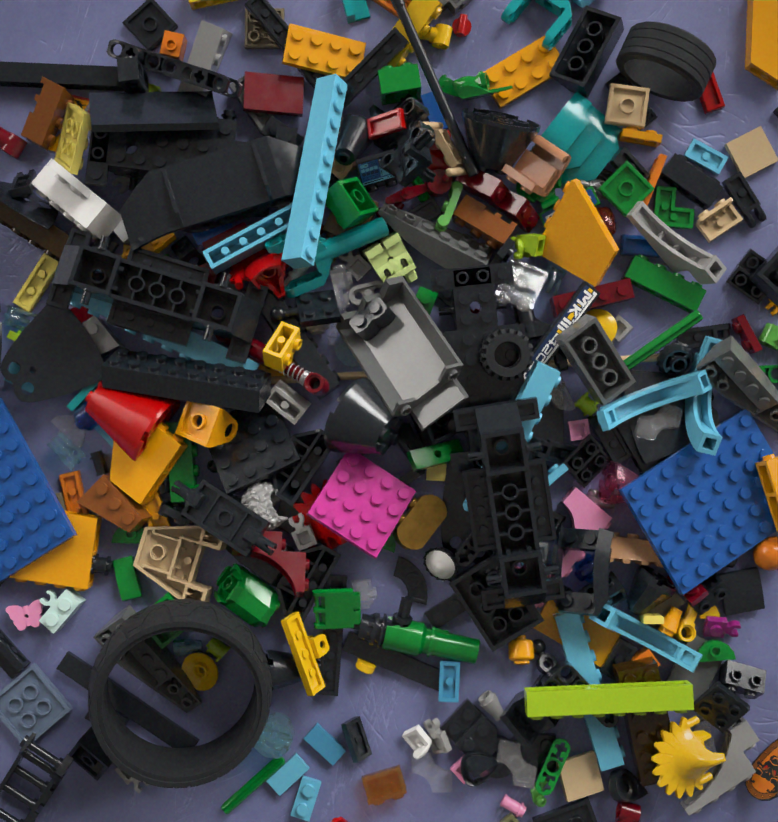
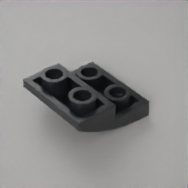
M750 248L726 282L759 305L766 295L748 278L766 259Z
M588 434L562 461L567 466V471L583 488L611 461L602 450L603 447L591 434Z
M757 566L718 574L731 590V593L722 599L723 613L726 616L765 609L763 589Z

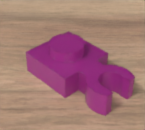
M706 616L702 632L703 636L724 638V634L738 637V631L734 628L741 629V625L737 620L728 622L726 617Z

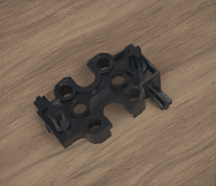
M408 93L392 109H404L406 129L373 140L374 145L382 149L383 152L398 146V149L393 153H387L381 160L378 159V164L381 169L396 177L398 183L405 188L417 177L432 183L436 176V173L428 168L433 163L429 149L435 142V132L430 125L422 122L430 115L429 110ZM374 104L369 108L371 118L386 113Z

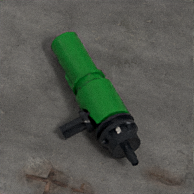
M409 596L401 597L399 610L393 614V617L387 616L385 613L383 618L380 617V613L371 615L363 613L361 624H354V628H351L359 630L357 639L365 641L369 646H373L376 643L378 649L382 646V649L412 656L424 653L426 657L433 655L475 665L479 652L480 639L449 633L447 630L438 629L433 626L430 629L423 622L414 621L412 616H410L413 599L409 598Z

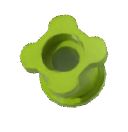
M588 391L572 405L574 408L578 407L584 413V417L587 414L589 416L593 415L598 409L596 406L598 402H594L588 396Z
M213 637L206 645L208 647L206 652L208 653L209 651L216 657L215 662L217 663L231 647L229 645L226 646L221 640Z

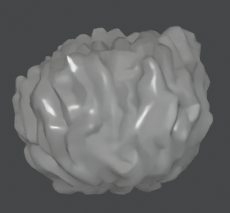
M258 482L250 486L241 497V504L271 522L266 531L274 530L275 527L280 526L288 519V517L278 516L276 510H274L273 506L283 500L275 495L274 485L271 482Z

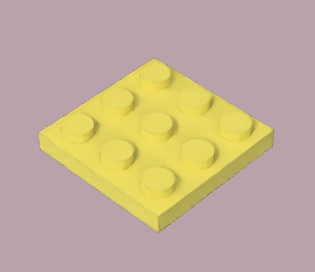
M67 103L54 160L69 173L78 175L79 170L83 167V152L88 147L87 135L88 131L91 130V116L76 104Z

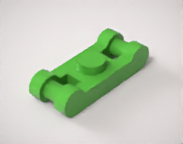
M459 181L452 183L448 192L450 200H445L441 209L444 215L439 216L434 228L440 232L446 231L462 192L463 184Z

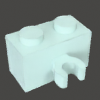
M72 587L64 590L58 599L53 590H47L46 593L50 595V600L48 601L44 597L39 600L41 604L50 606L39 622L53 634L60 631L86 601Z

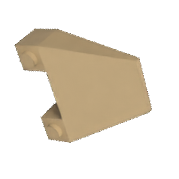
M198 525L144 527L133 566L177 599H194V601L209 602L214 587L195 581L206 547L221 551L226 549L227 544Z

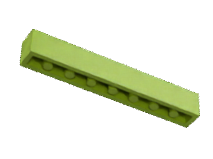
M688 680L524 687L525 713L532 720H541L545 716H551L553 719H562L568 715H572L573 718H583L584 715L590 714L594 717H604L605 714L625 716L626 713L646 715V712L666 714L667 711L687 713V710H694L693 685Z

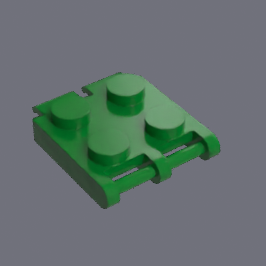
M353 588L315 589L312 591V595L315 597V606L313 607L316 620L314 622L315 629L354 628V624H361L360 592H353Z

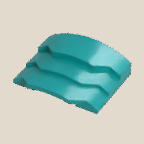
M578 92L572 96L541 135L571 156L570 163L564 170V174L561 175V183L564 185L576 178L584 181L595 180L619 150L617 135L621 132V129L616 125L604 124L605 115L593 107L592 103Z

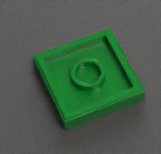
M626 161L597 190L626 218V215L638 201H643L655 188Z

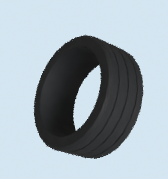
M645 21L637 23L630 28L616 58V65L620 73L635 86L650 88L651 94L664 99L688 102L702 96L715 69L716 57L709 46L693 34L666 23Z

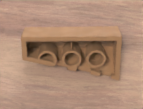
M613 532L610 562L615 560L627 564L635 562V564L649 566L654 564V566L663 567L647 539L639 538L640 535L628 533L627 537L620 536L619 532Z

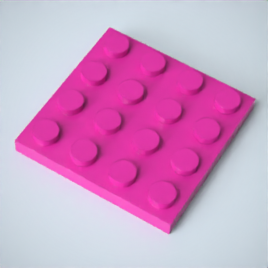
M345 453L306 515L375 559L416 493V490L361 454Z

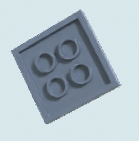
M36 663L29 666L0 691V719L20 743L26 735L30 737L33 732L36 734L35 741L73 708Z

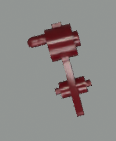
M436 169L433 171L436 173V176L432 183L425 181L424 184L404 187L402 190L386 197L385 203H406L426 192L432 197H442L448 192L451 184L454 182L453 177L447 176L445 170Z

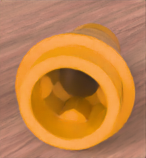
M672 606L664 616V624H658L660 625L658 630L670 637H673L674 633L677 634L683 611Z

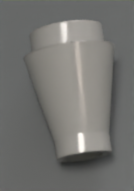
M491 690L485 691L478 698L479 705L494 717L496 721L501 720L499 717L504 711L496 693H492Z

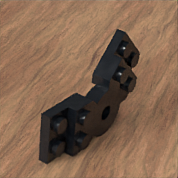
M468 698L440 725V729L442 731L445 730L446 734L464 754L470 751H480L493 755L495 752L502 754L500 759L506 763L491 776L492 778H503L510 773H513L517 778H538L551 745L556 739L555 733H541L537 736L531 747L524 749L515 736L509 740L504 736L497 735L496 725ZM556 761L548 762L547 769L550 772L557 771Z

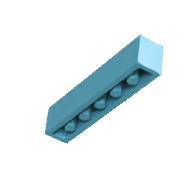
M292 203L202 251L214 273L218 274L266 248L265 243L268 240L286 233Z

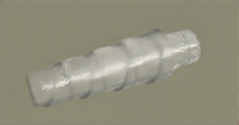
M337 323L330 324L327 334L328 345L336 344V338H338Z

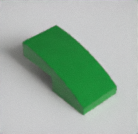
M132 555L113 560L117 585L123 602L142 597L140 578L137 576L136 568L133 566L135 558Z

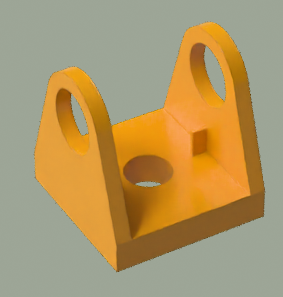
M186 401L175 434L204 447L212 448L230 442L237 433L238 423L225 409L218 406ZM201 416L202 423L197 425V419ZM232 424L231 433L225 437L226 428Z

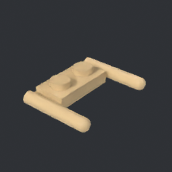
M423 122L426 125H430L434 130V143L438 149H441L445 163L451 167L446 169L445 174L447 176L467 175L456 146L447 130L443 129V123Z

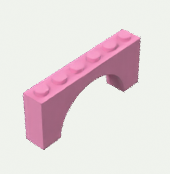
M574 486L560 501L566 507L571 518L572 528L599 530V528L607 530L611 525L612 517ZM564 550L561 577L564 576L566 578L572 572L573 564L576 561L580 562L586 553L584 551ZM514 565V568H515V569H520V568H521V567H518V566ZM545 603L534 604V605L536 606V608H537V607L541 608Z

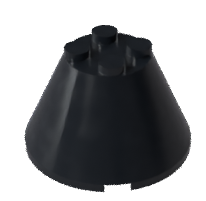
M463 108L461 113L469 152L480 171L493 169L498 174L507 175L501 171L505 164L513 167L541 129V125L528 119L527 122L518 120L519 116L479 108H474L473 112H468V108Z
M359 378L352 382L336 400L340 403L335 412L329 413L324 429V444L332 452L379 454L383 456L391 445L395 446L399 441L400 435H398L402 420L398 417H392L369 379Z

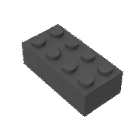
M585 314L554 338L595 402L605 406L636 382L595 316Z

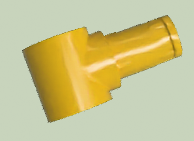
M436 24L435 27L429 29L424 37L421 35L420 39L429 41L437 49L446 50L449 48L453 28L447 24Z
M689 603L683 618H680L677 634L674 633L673 635L674 639L682 642H691L696 637V624L694 622L698 613ZM683 628L686 630L685 637L681 634Z

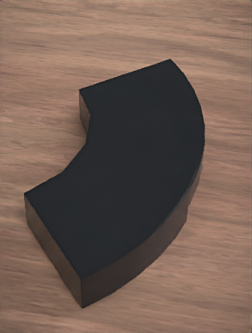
M398 556L393 576L401 579L406 585L407 596L413 599V602L427 605L428 590L423 574L411 561Z

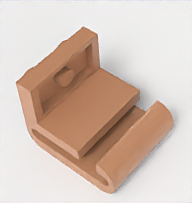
M536 135L532 140L535 143L531 151L526 149L515 167L505 164L501 171L507 174L506 179L516 184L519 182L522 185L521 189L531 195L534 192L542 197H546L570 163L571 156L541 135Z

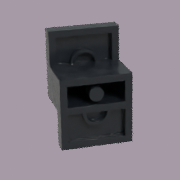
M540 674L531 687H541L540 682L545 675ZM549 682L546 686H555L556 684ZM524 690L514 696L499 717L524 749L531 747L539 734L555 727L560 720L553 719L551 716H545L541 720H532L531 717H527L525 713Z

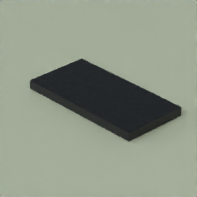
M212 91L89 93L92 132L219 130Z

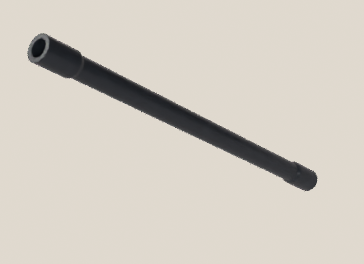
M391 0L457 147L469 178L480 172L473 156L468 150L406 9V4L404 0Z

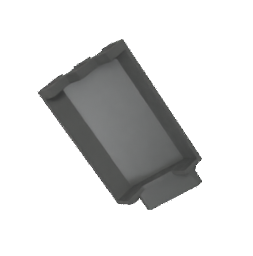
M402 276L385 279L380 293L363 296L358 310L340 314L341 322L336 324V329L392 417L406 416L410 413L421 431H424L469 397L457 380L463 363ZM380 297L392 309L396 317L391 324L381 328L374 338L365 341L353 330L349 322L355 314L365 310L372 300Z

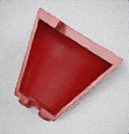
M102 380L99 381L97 389L94 392L90 391L85 398V401L88 402L85 411L134 461L147 448L149 437L164 419L169 421L180 408L179 400L103 388Z

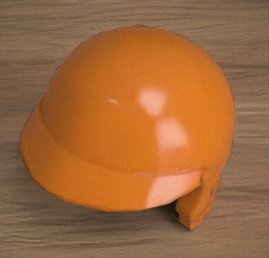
M777 536L767 537L754 547L753 560L763 570L774 571L778 569Z

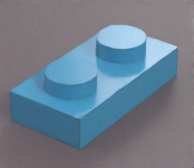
M440 660L438 702L459 703L460 661Z

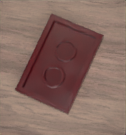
M245 71L243 111L302 117L304 77Z

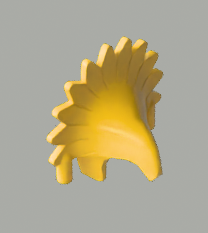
M697 716L689 719L681 717L679 726L676 722L671 721L670 732L665 730L660 732L663 742L654 743V747L659 752L651 757L653 762L658 763L652 771L653 775H660L657 786L663 787L666 785L665 793L671 795L675 791V796L679 799L684 791L687 796L692 797L694 787L702 790L703 784L713 779V775L710 772H705L714 766L726 762L724 753H713L705 748L704 741L711 738L710 733L704 730L691 731V727L700 723Z

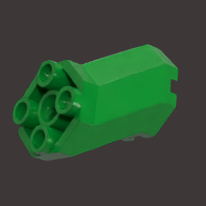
M237 563L233 564L234 567H225L216 581V585L219 588L218 591L214 590L215 599L249 625L255 628L259 626L265 627L271 616L280 607L277 592L273 587L267 585Z

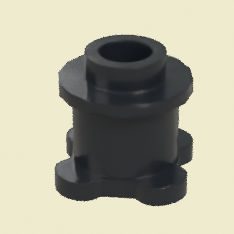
M99 554L94 555L90 574L93 575L98 572L104 573L107 576L109 572L112 573L114 561L111 560V556L104 558L99 557Z

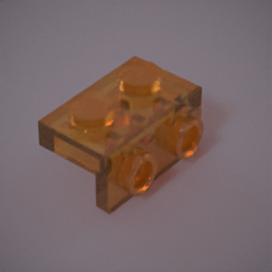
M400 764L362 776L368 805H381L387 799L393 798V800L404 797V794L407 793Z

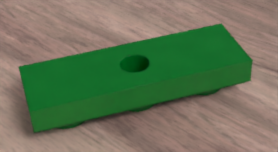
M459 439L411 450L406 454L413 472L449 463L451 462L450 453L464 451Z

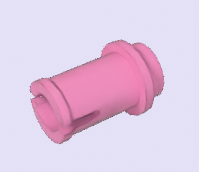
M507 794L503 796L500 802V806L514 813L515 817L519 816L522 818L527 808L523 802L519 803Z

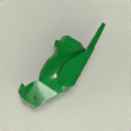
M483 71L478 72L477 76H464L455 81L447 78L446 74L442 75L439 79L443 93L466 101L513 89V86L490 90L489 77Z

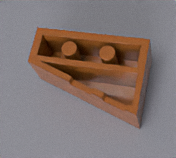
M42 76L41 83L44 84L40 95H35L34 100L37 101L34 112H29L21 136L48 151L49 146L52 147L56 141L57 132L62 129L67 103L74 104V98L64 87Z
M467 194L452 215L453 222L461 228L464 226L468 228L472 236L477 239L481 237L493 250H496V248L500 250L517 226V223L513 221L511 224L501 219V214L498 212L494 214L487 209L486 205Z
M103 474L77 501V503L127 532L140 530L152 518L141 504L137 503L110 481V474Z

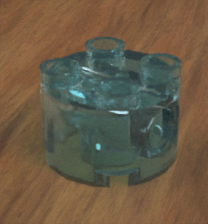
M273 712L269 714L265 728L254 749L264 757L275 759L282 757L291 747L295 733L291 720L282 713Z

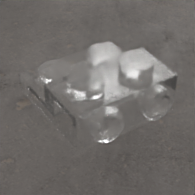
M511 257L509 262H512L514 283L499 284L495 297L502 304L512 303L522 312H527L528 310L532 312L548 272Z
M341 264L334 266L333 270H330V277L340 314L346 313L347 308L350 307L347 293L350 291V287L353 286L351 272H346L345 265Z

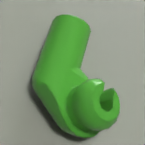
M545 779L544 782L539 783V785H541L542 791L545 785L548 783L547 779ZM535 782L530 790L532 801L538 807H543L547 801L544 795L537 792Z

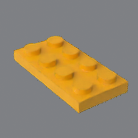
M289 23L282 64L324 75L337 74L341 79H344L364 59L366 43Z
M545 35L484 71L489 77L490 90L513 86V89L491 95L499 109L552 78L549 73L560 54L555 46L550 51L542 47Z

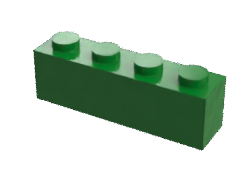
M635 255L631 258L621 278L622 280L630 278L632 285L690 314L698 309L707 291L695 281L689 282L684 279L683 275L676 272L671 273L667 271L665 266L649 262V259L643 255Z
M179 422L166 423L169 427L168 430L174 434ZM184 438L183 442L188 447L169 473L171 503L185 502L182 497L171 491L172 486L180 489L174 484L177 480L191 489L197 488L200 485L197 484V476H199L200 470L195 460V457H198V446Z

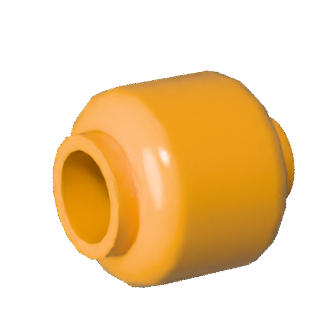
M520 635L508 643L509 660L514 661V665L530 664V661L534 659L533 641L526 639V635Z

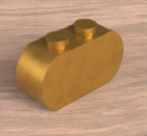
M423 495L417 499L414 497L408 504L409 510L405 515L402 514L394 528L395 540L402 548L407 550L423 548L446 518V505L435 495Z

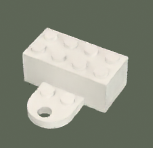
M52 158L31 183L37 188L35 192L46 199L49 204L60 211L71 222L75 223L82 231L92 233L94 240L97 237L101 239L102 235L108 237L122 220L121 214Z

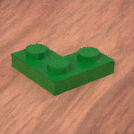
M656 186L653 213L670 228L693 229L695 209L675 207L677 187Z

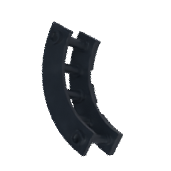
M34 732L30 737L26 735L19 746L22 748L0 784V793L3 790L29 807L30 813L25 820H19L0 808V818L6 822H34L39 814L36 812L40 805L45 806L74 760L68 754L64 759L62 757L59 759L34 743L33 741L36 737ZM23 758L50 774L49 777L52 778L50 782L43 781L21 767L20 763ZM14 772L40 789L42 795L38 800L36 798L33 800L8 783Z

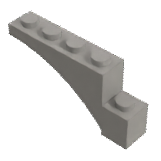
M638 201L626 215L673 272L689 271L696 281L702 285L716 284L727 270L716 255L702 250L681 237L661 221L643 201Z
M743 717L725 732L720 753L725 754L726 762L711 769L710 773L713 775V779L703 784L702 790L696 789L692 797L688 796L680 802L689 816L699 813L702 807L708 803L716 802L720 795L725 792H731L737 784L749 780L752 774L756 772L743 751L752 749L760 740Z

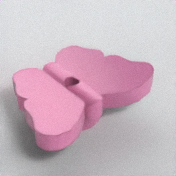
M40 599L33 601L29 606L11 605L6 608L5 611L9 614L10 619L14 621L13 624L18 630L22 631L28 626L38 627L41 625L39 620L42 617L43 604L39 601Z

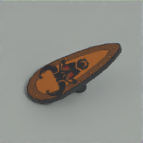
M778 739L772 742L755 759L752 766L756 772L752 774L749 780L745 781L748 792L760 801H770L778 797Z

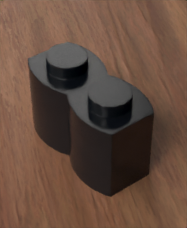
M379 297L372 300L365 310L355 314L349 324L361 338L368 341L374 338L381 328L391 324L396 315Z

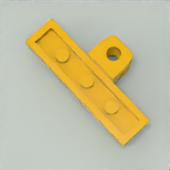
M294 612L281 620V624L307 696H314L326 687L316 659L324 656L330 647L325 634H319L315 637L312 635L307 636L299 612Z

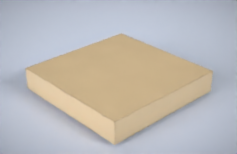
M611 83L604 124L644 129L650 88Z
M761 126L724 145L737 171H741L744 178L778 162V157Z
M593 750L566 759L559 776L565 801L571 802L604 791L596 755Z

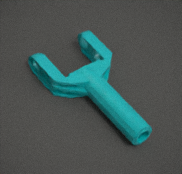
M512 0L503 11L501 20L507 24L515 22L532 0ZM535 0L536 3L558 16V19L546 32L542 47L548 51L553 49L572 25V11L569 0Z
M379 217L328 239L319 236L314 262L317 270L291 280L284 287L286 296L294 298L323 286L330 274V266L334 258L388 236L389 230L384 218ZM286 233L274 237L265 243L268 253L280 254L283 252Z

